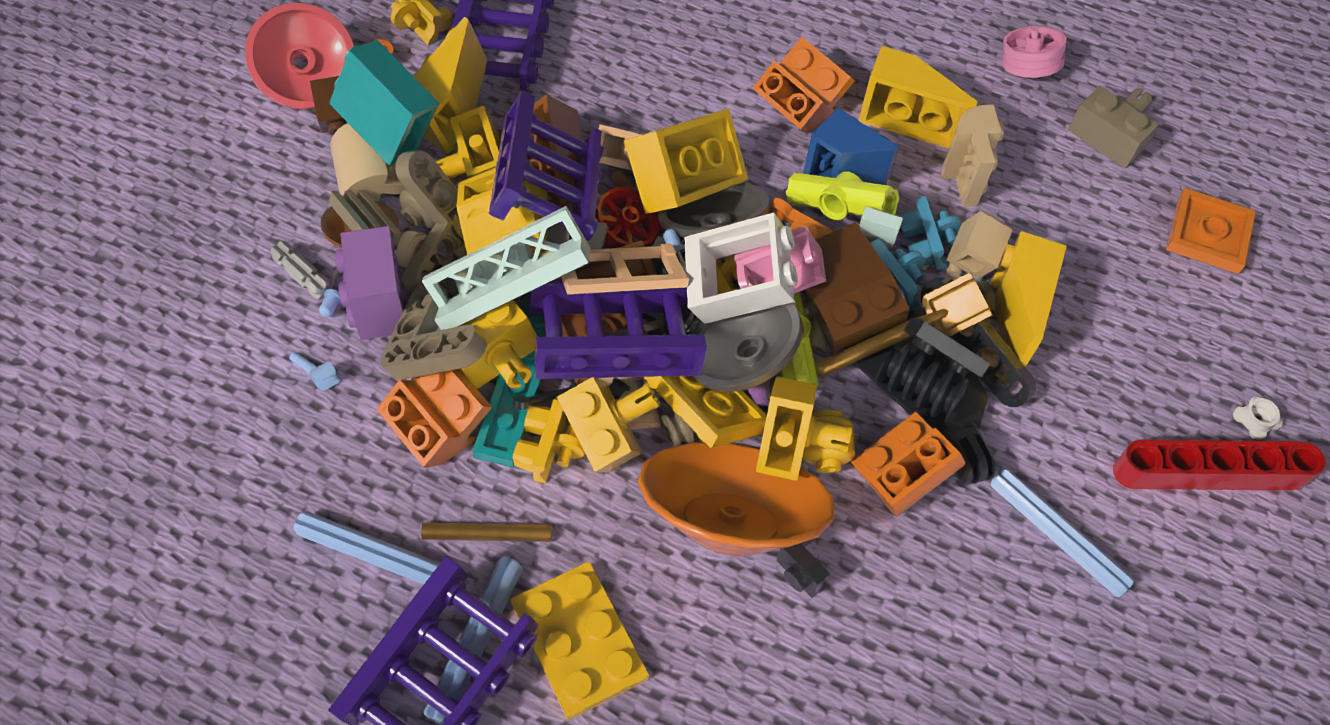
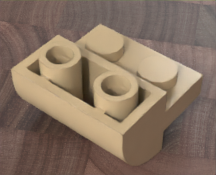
M994 104L973 107L962 115L942 166V179L956 178L963 207L978 205L982 193L987 191L991 172L997 168L998 156L995 148L998 141L1003 139L1004 125L1002 120L997 117Z
M348 123L335 132L331 139L330 148L338 188L342 196H344L345 191L352 190L357 196L358 190H366L374 201L379 202L381 194H400L405 189L396 175V163L389 166Z

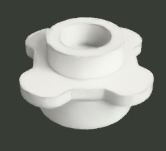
M1253 397L1249 400L1248 405L1245 407L1239 406L1233 411L1234 419L1243 423L1249 430V435L1256 440H1263L1267 436V432L1272 429L1278 430L1283 425L1278 407L1272 401L1265 398Z

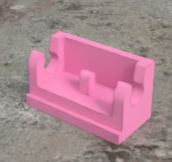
M806 226L792 231L795 247L790 250V256L798 275V284L793 286L794 293L826 282L822 249ZM771 245L734 254V260L737 265V277L741 289L774 281Z

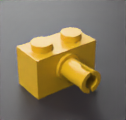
M480 106L450 118L459 147L458 153L435 161L447 177L452 179L467 173V177L471 178L496 168L501 140L485 106Z
M510 300L459 325H472L487 343L486 350L478 361L465 368H460L476 389H479L499 374L506 380V384L514 389L522 386L516 379L515 373L521 377L525 384L529 381L531 370L521 359L535 350L536 337L538 336L528 318L514 300Z
M776 376L770 397L756 472L797 481L804 448H809V444L847 453L852 426L815 420V415H812L817 390L816 384Z
M591 377L557 397L595 472L607 473L643 453L629 427V422L654 408L660 407L657 397H653L655 392L648 383L616 401L606 381Z

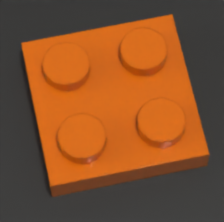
M1184 187L1178 196L1166 250L1239 274L1245 267L1256 211Z

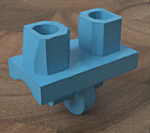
M926 196L916 198V209L898 215V217L903 218L901 228L905 239L925 233L926 239L907 244L909 253L919 251L925 258L923 266L934 263L936 270L948 269L941 241H946L947 246L952 247L963 220L958 216H949L948 211L944 210L937 214L939 220L934 222Z
M880 238L872 241L871 245L892 273L910 308L909 311L919 306V301L915 298V294L918 291V286L915 283H919L924 279V275L920 271L925 263L923 255L919 251L907 254L902 248L896 250L892 255Z

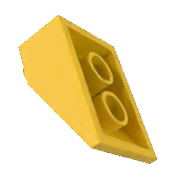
M881 46L870 75L859 121L949 149L960 118L966 111L976 107L978 101L916 55Z
M729 108L624 140L645 214L680 207L749 180Z
M1021 231L1014 245H1006L1000 266L994 270L990 285L996 289L994 293L996 301L995 314L1002 339L1026 367L1043 339L1067 245Z

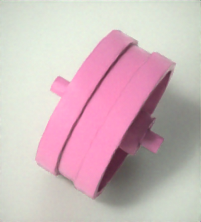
M1029 26L1013 30L1004 37L1002 66L1007 72L1020 77L1038 78L1057 73L1064 67L1067 37L1063 32L1045 26Z

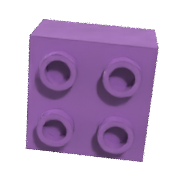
M385 226L341 233L342 249L335 250L338 271L340 274L343 273V282L339 283V294L342 306H346L349 327H357L361 340L391 336L405 308L400 266L390 228Z

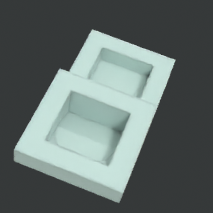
M865 207L859 228L870 243L880 238L891 252L903 218Z

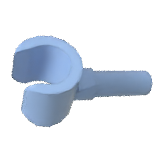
M293 352L290 355V360L304 369L320 390L325 391L341 382L330 361L316 367L314 363H311L297 352Z

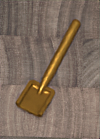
M968 273L925 295L922 299V304L927 314L915 319L933 325L934 328L949 337L992 316V312L971 273ZM910 320L819 361L815 365L816 374L821 377L827 376L912 337L903 331Z

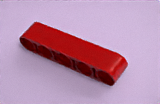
M1136 440L1130 443L1117 458L1113 465V474L1121 485L1131 489L1294 491L1302 489L1319 475L1326 466V459L1317 446L1303 441Z

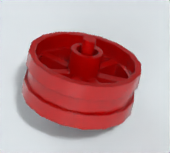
M617 187L608 190L600 197L599 204L595 210V218L598 219V223H607V226H610L607 228L603 249L619 248L634 243L632 235L643 241L644 246L648 247L657 237L660 228L658 213L645 214L639 192L631 188ZM604 206L611 216L602 215L601 207ZM617 206L623 207L622 211H620L617 208ZM637 224H642V226L644 227L645 231H644L643 229H641L640 227L636 226V225H637Z

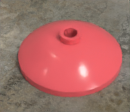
M288 3L268 10L254 23L245 45L246 64L256 86L274 102L293 109H315L310 80L340 76L345 63L344 57L354 44L344 25L328 11L310 4ZM302 58L307 61L308 65L304 68H298L294 62L296 59Z

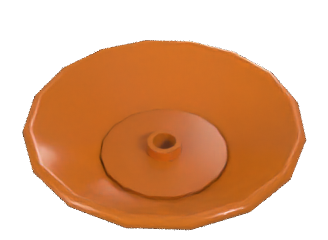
M691 442L666 448L643 463L637 482L647 505L700 546L713 552L730 556L756 555L818 538L834 521V499L819 478L801 466L797 481L756 472L760 449L729 443L711 449L704 442Z

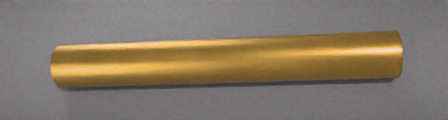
M423 522L421 539L551 542L552 526L536 524Z

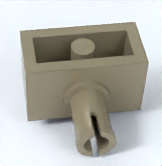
M1099 86L1080 104L1068 131L1126 169L1144 151L1159 124L1142 113L1152 103V97L1148 91L1138 99L1137 97L1144 89L1136 88L1123 101Z

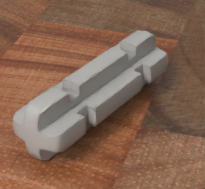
M279 241L276 246H272L270 254L273 260L279 266H284V270L303 288L307 287V292L315 299L320 300L324 298L325 291L330 289V281L323 274L317 273L318 270L299 252H294V248L288 242Z

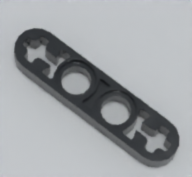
M939 277L926 283L921 290V303L925 295L954 280L948 277ZM987 319L974 324V331L971 336L962 335L960 332L949 336L981 358V352L984 347L989 346L997 351L999 355L998 365L996 367L988 366L980 378L1002 404L1008 407H1019L1031 400L1035 395L1036 381L1032 374ZM1008 366L1010 371L998 379L995 374ZM1018 381L1021 383L1022 388L1013 395L1009 388L1012 386V383Z

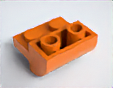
M801 36L780 64L775 60L753 86V89L801 131L811 132L835 111L832 108L855 80Z
M455 369L414 377L410 380H399L376 410L423 467H434L443 464L475 441L477 437L473 430L491 410L492 406L462 371Z
M916 411L850 461L862 478L876 492L884 505L896 517L965 465L961 453L936 428L932 429Z

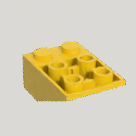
M466 17L448 32L445 40L432 54L425 58L422 66L413 75L439 102L423 138L447 155L458 145L450 118L476 108L487 63L486 55L469 19Z
M496 168L458 183L457 211L467 255L543 218V216L521 206L518 209L512 207L503 221L488 214ZM523 180L522 185L527 187V192L547 200L546 190ZM548 228L543 239L545 241H548ZM540 232L532 235V237L539 238ZM530 245L532 255L534 256L536 247ZM541 248V249H540V252H539V255L542 254V253H544V252H546V251H548V250H545V249H542V248Z

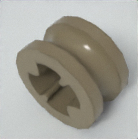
M674 412L672 417H668L666 414L660 417L663 432L671 447L678 446L682 442H694L692 429L681 416Z

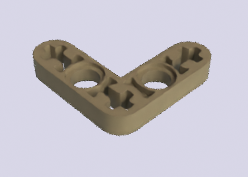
M422 150L402 153L398 157L395 166L399 181L435 222V225L404 271L403 283L409 294H412L422 284L424 276L452 263L453 252L465 244L462 229L459 228L461 225L457 211L458 189L435 160ZM437 186L441 189L443 195L440 206L435 203L433 197L435 187ZM440 241H443L446 246V255L443 260L437 254V246ZM445 278V279L439 281V283L441 284V283H442L443 281H445L447 278Z
M437 282L446 298L450 299L451 297L447 290ZM423 283L411 294L381 355V366L396 380L465 368L478 361L487 347L486 340L472 325H462L436 331L438 324L435 321V317L439 307Z

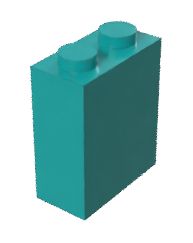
M378 40L364 45L358 44L353 46L344 57L345 63L340 76L334 83L335 89L329 104L391 166L396 163L402 153L418 150L439 102Z

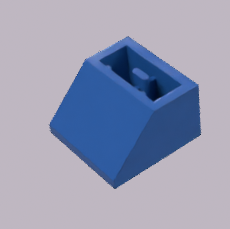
M837 108L811 134L803 174L836 178L842 172H851L857 175L863 182L886 185L898 145L864 125L857 118Z

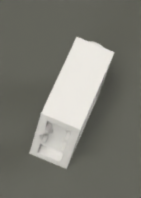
M774 212L684 237L686 275L689 278L687 287L688 308L704 324L795 302L793 286L798 284V275L790 256V250L795 247L794 237L788 225L784 226ZM771 245L774 281L718 295L716 259Z

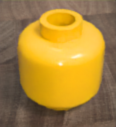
M820 410L813 412L812 415H815V420L852 426L847 453L809 444V448H804L802 459L806 463L816 466L817 472L841 471V465L852 461L855 456L854 425L849 419L844 418L843 413L840 411Z

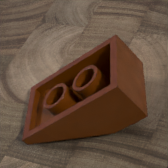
M856 222L815 239L822 249L826 282L802 291L833 355L907 321L910 308L892 273Z

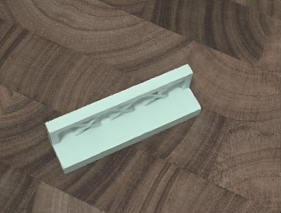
M567 206L424 276L422 283L439 307L435 321L440 329L443 330L457 327L587 264L590 246ZM563 221L572 237L571 240L560 245L543 240L546 229ZM540 232L539 238L532 237V235ZM522 242L535 246L536 249L532 259L521 262L507 258L510 246ZM541 248H542V249H545V250H548V251H546V252H544V253H542V254L539 255V252H540V249H541ZM504 250L503 256L496 254V253H498V252ZM482 260L500 264L498 275L489 280L474 276L472 273L474 265ZM505 266L511 268V269H509V270L503 272ZM469 267L468 273L461 272V270ZM447 277L465 282L462 293L450 299L446 298L437 282ZM469 283H470V284H473V285H477V286H475V287H473V288H471V289L468 290Z

